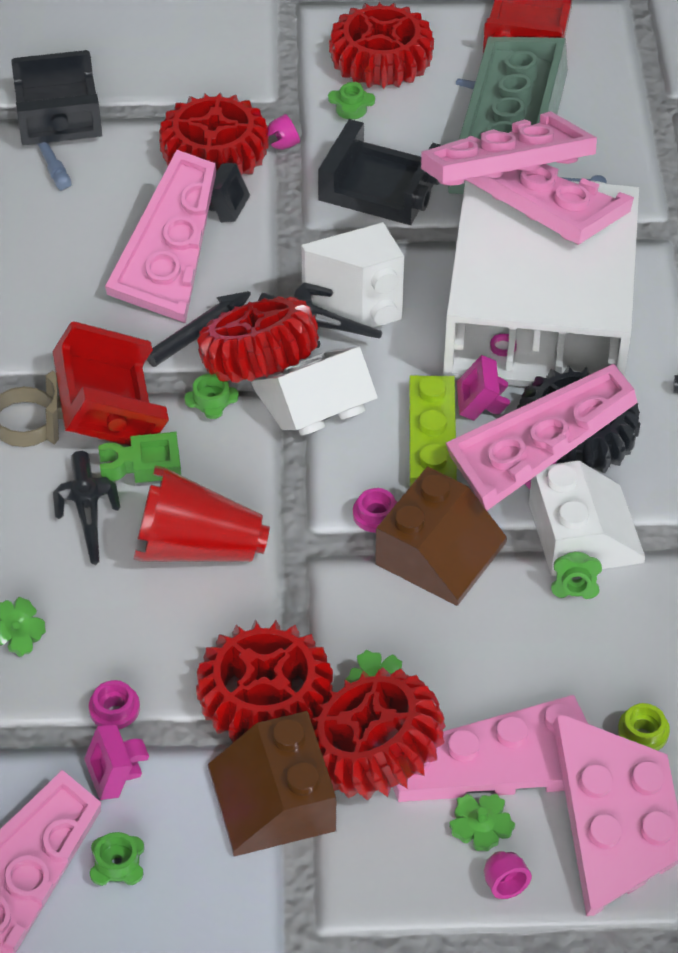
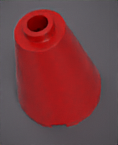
M155 465L153 475L162 478L160 486L151 485L149 487L138 539L147 541L145 552L135 550L134 560L142 562H252L255 553L264 554L270 526L262 525V514L165 467Z

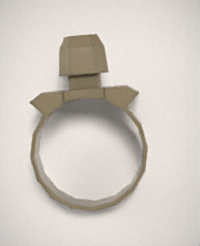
M53 370L45 375L46 392L37 388L23 386L11 388L0 394V412L12 404L21 402L37 403L46 408V424L35 430L25 432L13 431L0 424L1 441L11 446L29 447L38 445L46 440L55 445L59 440V419H63L60 395H58L57 377Z

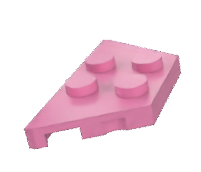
M557 715L553 725L586 916H594L617 898L626 893H632L645 885L651 877L658 873L662 874L678 864V805L667 754L572 717Z

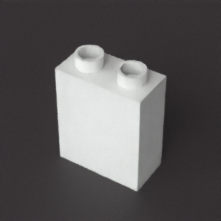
M465 181L447 310L443 376H455V380H458L483 355L496 360L498 377L506 380L510 386H532L536 376L546 378L550 369L561 374L568 365L574 372H582L587 366L592 374L614 364L625 377L632 329L639 187L611 185L592 181L599 184L598 192L616 198L617 194L621 192L634 197L631 212L578 245L564 239L559 233L540 222L528 218L524 213L507 203L495 199L491 194L476 185ZM509 334V342L499 341L495 344L499 349H508L507 356H498L491 351L490 341L495 335ZM515 340H516V342H517V348H516V351L514 352V350H515Z

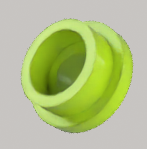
M639 703L633 705L619 719L618 736L657 751L665 746L669 738L670 726L664 713L652 704ZM638 729H645V730L649 731L650 733H642V732H639V731H637V730H638Z

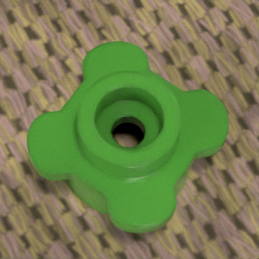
M348 82L340 90L329 92L328 101L336 104V112L340 117L358 119L367 113V106L375 104V95L364 91L358 82Z
M204 374L198 377L193 383V391L187 392L184 396L186 406L198 408L210 419L221 417L224 408L231 403L237 402L239 398L237 389L229 387L228 381H219L216 374Z
M570 552L554 561L553 565L557 576L556 580L551 584V590L555 596L564 598L571 595L592 599L599 594L600 589L596 581L597 575L602 572V564L597 558L590 557L582 552Z
M112 832L94 840L91 850L95 856V866L90 869V878L93 883L103 886L110 881H124L127 885H134L141 881L144 873L143 868L139 865V858L144 852L145 847L144 842L139 837L129 836L122 832ZM116 858H121L122 862L119 864H115L112 862V860Z

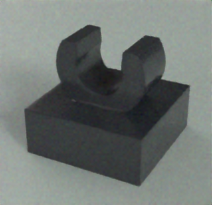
M224 163L220 165L216 172L209 211H216L221 223L235 222L248 201L250 193L237 164Z

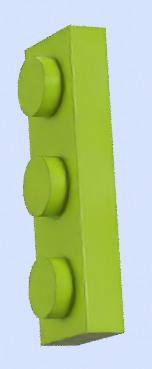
M410 375V486L427 466L457 480V466L450 457L446 442L456 438L455 376Z

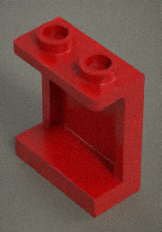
M494 0L490 18H487L485 22L483 53L488 37L565 38L573 0Z
M75 321L69 324L52 351L65 431L131 446L130 436L161 433L169 421L167 408L149 403L143 372V365L153 351L151 341Z

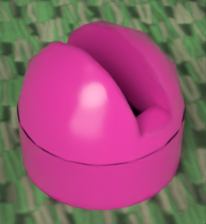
M283 114L269 123L268 137L275 134L278 140L270 144L272 147L285 150L300 143L298 132L287 114Z
M495 852L487 859L484 867L486 883L493 895L499 899H509L517 896L528 887L532 879L531 872L524 860L514 852Z

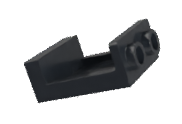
M82 50L17 57L11 60L22 145L102 137L99 101L93 79L90 51Z
M348 119L318 169V201L412 225L419 210H426L430 200L431 188L434 184L439 185L440 183L436 178L421 169L420 156L364 142V123ZM432 142L429 149L439 147L441 144Z

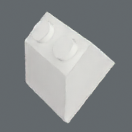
M384 222L301 245L302 284L305 282L329 288L333 291L331 297L311 295L312 303L315 306L373 328L402 319L404 255ZM317 314L316 316L324 320L341 324V322L338 320L320 314Z
M360 346L328 350L300 361L297 366L285 368L283 373L276 372L270 374L268 378L259 377L251 382L254 391L282 430H298L300 436L326 427L323 419L338 414L340 420L358 415L366 411L364 403L378 398Z
M581 461L552 464L531 479L529 506L551 576H557L554 570V561L570 552H582L590 557L597 558L602 564V569L645 562V555L623 491L618 483Z

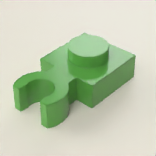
M177 432L130 436L131 446L123 447L117 443H104L98 446L100 462L114 461L100 464L101 477H106L111 481L119 480L130 473H134L135 483L161 481L162 477L153 475L155 465L165 467L181 475Z

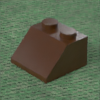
M427 466L377 526L375 565L458 606L507 542V536L488 511L485 510L469 486Z
M308 711L256 723L208 763V771L234 857L336 831V795Z

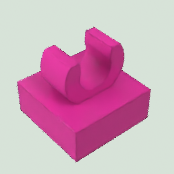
M481 355L456 382L459 415L475 421L485 409L493 414H501L510 404L509 399L500 396L508 387V382L498 377L496 360Z
M117 724L97 726L84 758L99 800L119 798L126 780L141 777L142 771L138 761H146L149 758L143 740L130 739L123 742Z

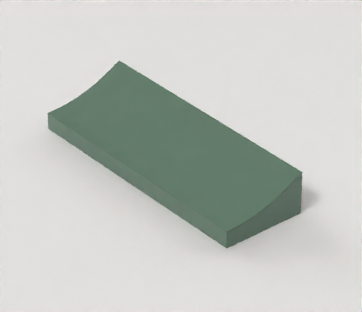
M488 37L459 140L466 139L469 136L481 140V133L493 129L509 133L512 132V123L525 119L531 121V125L540 123V114L550 111L558 114L568 72L566 38ZM465 181L460 185H448L449 194H463Z

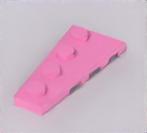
M550 111L540 114V123L531 125V121L525 119L512 123V132L509 133L494 129L481 133V142L476 143L472 140L461 139L421 152V169L436 178L443 185H460L464 183L465 179L478 176L497 178L502 176L503 172L515 169L534 171L540 169L541 164L552 162L563 164L575 163L578 161V157L596 154L597 137Z
M469 136L468 138H466L468 140L475 141L476 143L481 142L480 139L475 138L473 136ZM541 164V168L534 171L519 169L505 171L502 176L497 178L478 176L465 179V181L488 192L495 199L507 203L524 213L528 218L540 222L559 233L564 239L578 245L631 212L634 197L621 192L617 194L616 198L598 192L599 184L584 178L577 184L558 177L559 169L547 164Z
M176 150L105 285L107 295L186 323L216 177L215 163Z
M611 364L446 442L450 457L487 511L638 403L635 390L618 368Z
M570 695L443 731L445 744L436 748L437 761L424 763L425 776L414 774L408 778V789L400 784L392 787L398 802L462 798L467 792L494 791V794L496 793L498 796L514 795L516 789L545 787L546 792L565 791L553 724L557 715H566L587 723L575 696Z
M63 770L0 829V953L17 952L101 812V802Z

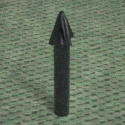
M246 291L217 297L219 301L217 305L154 346L153 351L147 358L149 364L153 367L158 366L198 339L200 336L199 332L207 326L210 320L219 318L221 313L233 310L234 306H243L250 297L251 292Z

